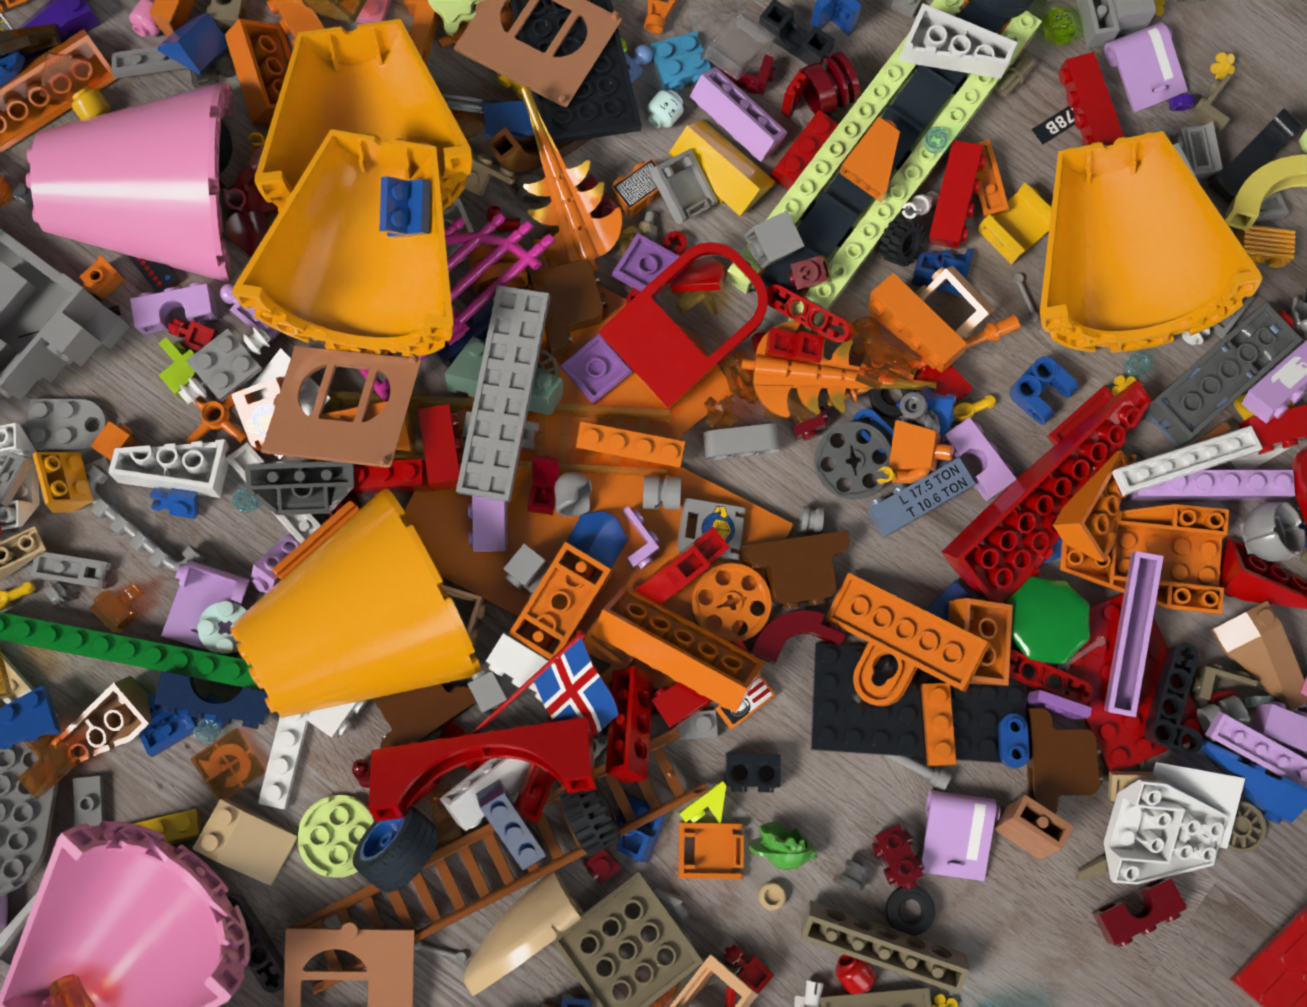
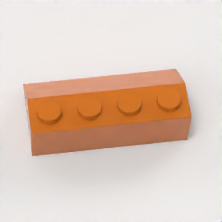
M239 18L225 34V38L251 122L254 124L270 125L291 58L289 46L280 25Z

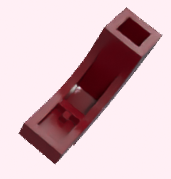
M810 610L792 611L777 617L761 631L750 654L774 665L785 642L795 635L808 634L840 646L846 634L841 633V628L826 622L825 626L822 625L821 622L825 614Z

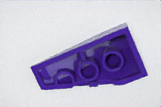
M49 0L19 28L56 24L61 41L64 42L81 30L85 29L87 32L100 26L101 23L89 0ZM56 46L40 50L31 54H27L23 57H25V61H27Z

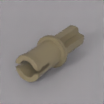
M1025 55L1014 68H1010L1007 71V75L995 87V90L998 92L997 94L1000 97H1006L1017 85H1021L1024 82V78L1036 67L1035 59L1030 55Z

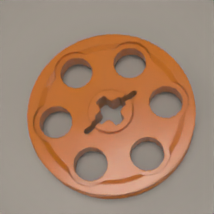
M725 563L711 568L699 579L692 595V611L698 626L727 642L733 641L736 643L739 640L745 641L752 638L764 627L771 612V594L765 580L755 570L742 564ZM719 571L728 572L731 578L729 584L719 585L715 578L716 574ZM746 576L753 577L756 580L755 589L751 591L745 590L741 585L742 579ZM703 590L710 591L713 595V601L709 605H703L698 600V594ZM728 596H731L733 600L746 598V600L739 601L735 605V610L725 606L717 608L728 601ZM754 601H760L764 604L765 611L760 616H755L750 611V605ZM716 615L721 619L722 624L718 630L708 628L706 621L709 616ZM734 622H745L747 625L746 634L742 636L736 635L732 629Z

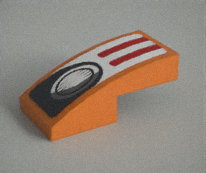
M759 674L736 713L723 708L721 705L717 706L715 710L730 730H732L774 698L776 694Z

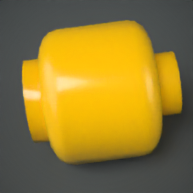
M86 87L72 97L74 101L71 107L80 120L106 114L111 110L110 104L98 89Z

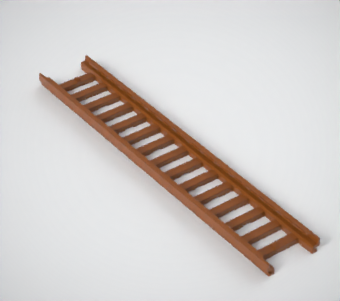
M677 727L649 741V754L653 752L675 798L668 802L660 804L648 778L647 780L638 781L651 810L636 817L620 782L605 774L606 764L595 769V781L605 777L627 822L619 826L621 837L709 792L705 783L685 792L663 749V746L681 738ZM564 786L549 793L544 807L557 802L578 848L564 855L545 813L542 811L536 824L554 860L541 867L538 862L532 864L527 868L528 874L515 880L494 835L496 831L489 823L434 851L422 869L424 870L435 864L456 911L442 918L421 871L412 879V882L431 924L417 930L400 890L388 893L403 929H415V943L587 855L577 841L560 802V792L566 790ZM484 839L505 886L493 892L490 891L470 848V845ZM457 852L460 853L480 896L479 899L468 905L445 859ZM370 884L286 928H326L323 921L334 915H337L341 926L347 922L354 923L348 908L361 902L372 928L387 929L372 897L381 892V890ZM336 949L323 951L330 970L366 969L365 964L357 956H355L357 962L343 968ZM320 980L312 985L313 995L342 980Z

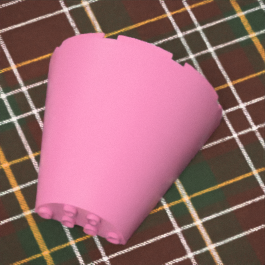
M219 82L38 132L33 141L32 148L27 150L30 173L26 174V184L32 192L34 205L32 215L34 222L39 223L43 232L133 257L166 264L173 268L220 281H230V255L226 241L221 239L223 221L219 204V146L221 118L223 116H233V90L231 86Z
M102 821L98 826H89L85 823L72 827L61 833L56 841L1 990L0 1007H218L233 996L245 978L243 973L245 966L249 963L250 944L243 915L239 906L237 905L233 908L225 894L229 889L219 876L185 846L180 845L178 848H175L163 841L165 835L142 826L116 821Z

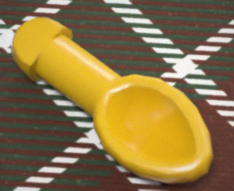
M987 395L984 399L972 404L969 402L958 403L953 407L954 421L963 422L969 417L972 418L975 413L981 410L993 408L996 405V398L992 395Z
M24 582L22 586L11 591L1 590L0 611L6 609L12 601L25 595L33 594L36 589L35 585L32 582Z

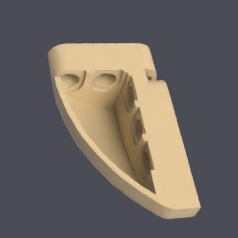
M556 871L548 874L528 889L511 905L485 936L464 973L465 986L472 996L478 994L554 941L558 933L562 934L583 918V909Z

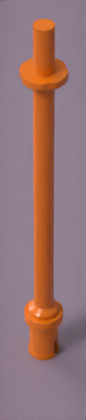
M1014 314L995 323H986L983 331L963 339L967 343L966 349L986 340L997 342L1000 340V337L1020 330V324ZM920 357L885 373L902 377L928 364L924 358ZM846 389L844 401L851 398L855 404L858 402L857 395L871 389ZM826 397L825 402L828 408L832 407L833 405L829 397Z

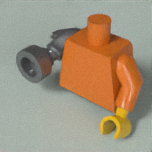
M917 392L907 393L902 397L900 410L905 417L915 420L920 426L895 420L889 467L885 466L877 470L878 472L883 471L886 474V479L877 480L879 484H885L889 481L912 484L927 477L930 471H935L937 459L952 460L953 445L940 444L941 436L939 434L940 424L938 416L931 409L927 410V400Z

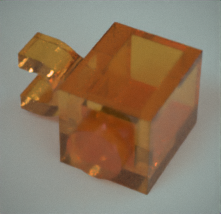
M130 584L122 595L112 590L104 591L94 599V604L89 609L111 631L121 633L139 615L131 605L145 593L133 584Z

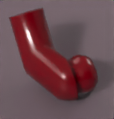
M358 759L353 763L352 773L361 787L369 788L370 767L365 760Z

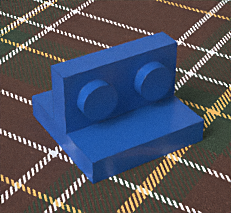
M817 0L810 26L812 28L816 26L821 29L831 20L849 36L856 28L862 5L859 0Z
M389 176L381 177L379 231L387 232V237L392 238L429 234L431 180L422 178L408 181Z

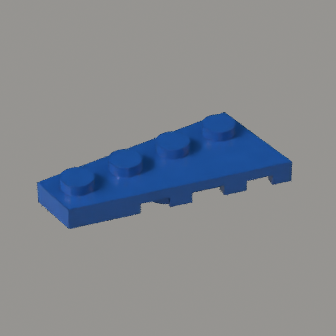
M43 685L0 708V748L3 750L12 748L14 744L23 741L32 742L39 740L40 736L47 734L53 736L61 733L49 690Z

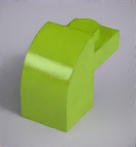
M165 337L158 344L174 363L158 376L177 397L183 400L178 393L182 390L179 384L186 387L189 384L188 377L196 378L197 380L200 378L186 361L195 352L192 349L186 351L178 341L173 343Z

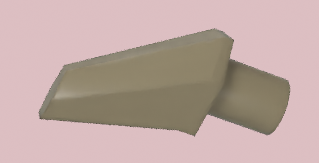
M1101 856L1080 868L1076 873V880L1105 877L1106 872H1109L1107 859Z

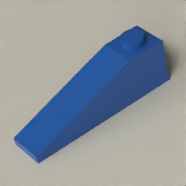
M1203 741L1201 753L1222 774L1245 778L1242 794L1252 805L1265 813L1264 818L1276 824L1281 822L1292 823L1307 808V788L1284 776L1282 778L1274 775L1269 776L1266 774L1265 767L1250 762L1243 764L1241 763L1242 758L1239 755L1209 741Z

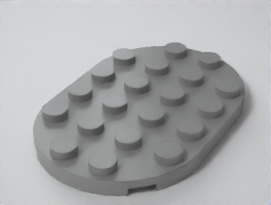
M23 741L5 750L0 748V896L11 893L24 885L36 873L48 849L58 791V770L52 755L38 741Z

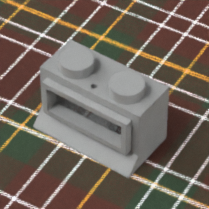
M1213 122L1202 126L1181 128L1174 136L1173 145L1179 143L1198 181L1212 180L1223 169Z

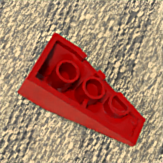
M1231 537L1227 540L1221 558L1219 580L1220 587L1224 588L1225 595L1247 602L1263 603L1268 601L1270 605L1307 609L1306 580L1298 575L1290 577L1280 568L1281 565L1275 561L1268 563L1254 554H1247L1244 543Z

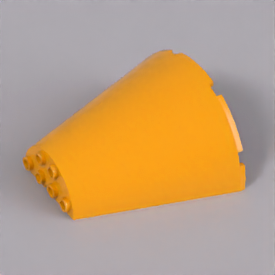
M394 19L357 24V28L353 31H346L341 26L298 32L255 174V184L268 203L273 202L278 207V212H280L330 129L339 131L345 129L357 134H375L380 137L382 142H390L393 138H400L407 142H426L436 146L442 211L447 209L462 193L466 186L465 180L471 174V147L402 20Z
M330 129L235 283L232 290L235 299L243 308L250 309L252 307L255 309L254 317L268 326L309 343L310 337L314 341L326 342L325 348L330 350L388 355L389 352H402V357L409 358L410 354L419 357L442 349L445 341H450L453 333V314L436 146L426 142H407L400 138H393L390 142H382L380 137L375 134L364 135L345 129L340 131ZM389 176L408 181L422 178L431 180L429 234L392 238L387 237V232L379 231L381 177Z
M1164 131L1147 132L1143 135L1128 138L1121 137L1110 146H1105L1101 142H1095L1087 146L1070 147L1058 151L1040 304L1041 325L1045 332L1050 333L1053 341L1071 349L1096 353L1095 347H1110L1111 353L1153 348L1174 342L1173 336L1189 331V335L1192 336L1214 326L1243 306L1242 299L1245 296L1250 297L1254 295L1262 281L1261 272Z
M384 489L373 497L233 623L234 626L230 628L236 642L241 641L236 646L242 658L245 659L248 666L252 665V667L248 668L255 684L257 683L259 689L264 688L268 695L265 698V702L271 713L277 711L281 718L471 678L476 673L482 671L465 626L451 597L449 598L447 591H445L442 585L443 581L415 528L407 520L405 511L389 489Z

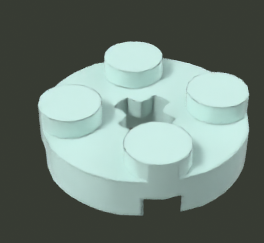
M222 601L209 606L200 616L197 626L202 644L214 653L231 654L238 652L239 650L236 645L241 643V641L236 642L232 633L229 635L223 633L221 635L218 632L220 630L219 623L230 621L232 623L231 627H233V623L246 612V609L237 603Z

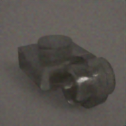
M232 57L221 58L218 65L214 61L201 75L190 70L194 88L219 83L218 75L229 78L237 74Z

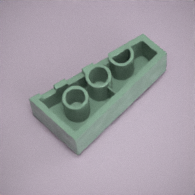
M473 336L445 372L447 391L453 393L461 391L475 398L486 342ZM537 367L528 410L551 415L563 398V381L561 378Z

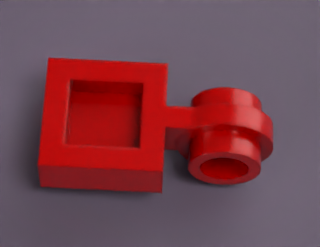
M173 318V321L169 322L167 326L170 328L168 333L180 338L186 335L183 345L197 351L215 339L218 330L192 320L189 328H187L188 323Z
M735 944L725 949L726 953L723 957L733 967H736L738 964L742 967L735 975L757 994L775 976L754 955L747 962H744L742 959L746 955Z

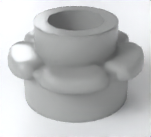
M51 581L48 582L49 585L43 591L55 606L61 602L66 603L65 596L68 595V592L60 582L56 584Z

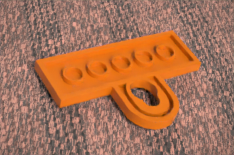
M849 572L825 617V620L868 642L855 668L853 682L857 694L864 701L875 706H889L900 700L906 692L917 668L966 692L990 645L988 641ZM884 655H893L898 661L897 673L890 679H887L884 685L876 686L873 683V675L877 661Z

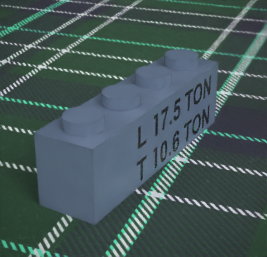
M960 457L953 461L944 460L937 464L938 470L931 474L929 473L927 477L916 481L910 486L904 483L892 490L894 495L885 499L884 496H881L870 503L872 507L866 513L882 539L969 490L976 484Z

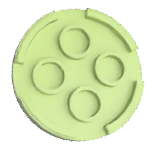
M333 795L317 801L305 812L299 824L298 849L304 862L313 871L326 877L335 878L350 876L358 872L352 862L353 854L363 834L375 821V818L368 809V805L352 796Z

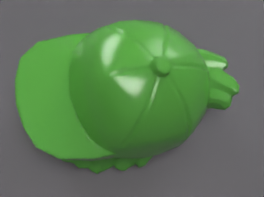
M775 821L760 825L759 832L763 838L753 839L749 844V849L753 854L767 857L774 867L781 870H794L807 863L809 859H817V848L813 847L810 840L802 837L798 827L789 832L783 825Z

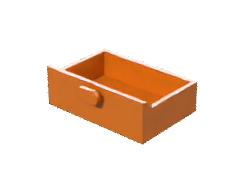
M155 0L150 10V15L163 35L169 37L190 17L197 0Z

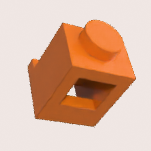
M99 255L97 257L98 260L79 277L84 282L80 285L92 296L96 294L104 300L125 279L103 256Z

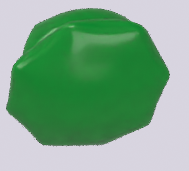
M1030 577L1006 601V604L1013 605L1011 639L1028 659L1064 664L1090 639L1089 604L1066 580Z

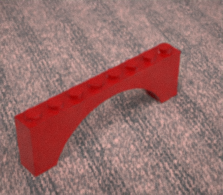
M573 717L569 720L558 722L547 721L538 725H520L512 729H494L486 733L464 734L459 737L437 738L433 741L411 742L407 745L384 746L381 749L371 750L368 809L376 822L404 818L415 799L439 777L462 765L494 758L516 759L539 766L553 775L568 793L596 789L593 735L588 718Z

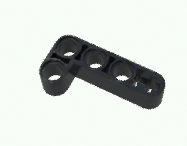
M1283 108L1208 186L1228 202L1240 190L1249 176L1262 167L1303 124Z
M1190 643L1174 645L1167 649L1144 727V736L1149 743L1179 754H1193L1201 750L1203 746V738L1198 731L1180 725L1198 661V651ZM1172 675L1178 678L1179 684L1177 688L1173 687L1170 682ZM1165 700L1169 701L1172 707L1169 714L1163 708ZM1158 726L1164 729L1163 739H1159L1156 735ZM1184 735H1187L1190 739L1188 748H1185L1182 743Z
M238 894L227 896L229 901H233L236 906H239L245 924L249 925L252 930L249 938V968L265 991L275 993L284 988V959L246 899ZM258 947L266 951V959L263 962L259 961L256 957ZM271 963L274 964L273 966L269 967V969H267V970H264V968H263V967H265V966H267V965H269V964H271ZM278 973L280 975V978L276 982H273L271 978L274 976V974Z

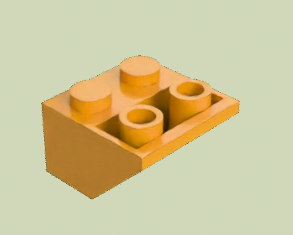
M81 452L33 453L44 500L52 513L75 512L94 501Z

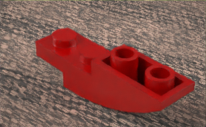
M712 526L633 590L661 604L710 567L711 563L728 550L730 546Z

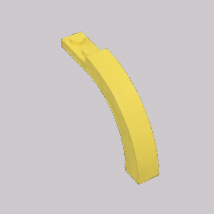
M1307 154L1277 159L1252 173L1227 209L1224 218L1227 225L1248 231L1259 216L1262 201L1268 196L1283 189L1307 187Z

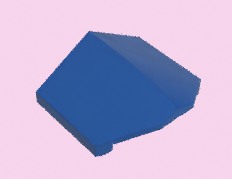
M600 511L582 514L566 542L612 569L627 541V537L616 517Z

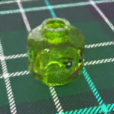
M1054 7L1042 19L1043 32L1048 43L1053 45L1067 44L1077 33L1074 14L1068 8Z

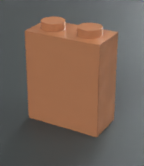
M1024 795L1005 807L993 830L1041 860L1062 850L1074 826Z

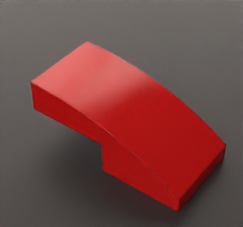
M772 327L768 330L765 355L795 361L820 363L825 337L803 331L793 333Z

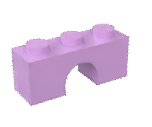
M196 282L190 284L189 287L181 289L171 287L165 289L164 292L156 294L150 292L141 293L138 297L130 299L134 326L142 335L168 330V315L178 308L185 309L186 318L190 322L192 320L206 323L219 320L214 291L207 283Z
M969 417L947 432L940 441L942 444L953 445L954 460L965 454L975 455L980 460L982 465L981 472L973 480L976 483L974 485L987 502L1016 480L1014 476L1015 471L1009 463H1004L998 455L999 450L995 444L987 441L983 435L982 427Z

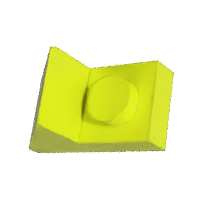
M722 780L710 788L709 792L699 796L679 811L685 822L691 820L694 823L706 814L703 809L708 806L721 824L726 784Z

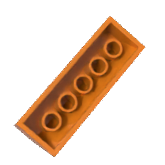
M85 29L24 66L18 76L0 87V153L72 108L71 105L74 101L72 97L86 87L100 90L116 80L112 73V67Z
M625 585L602 609L593 632L594 635L601 638L604 642L625 651L626 654L634 656L648 664L651 668L661 671L673 680L688 686L698 694L708 697L723 708L735 713L744 701L765 663Z

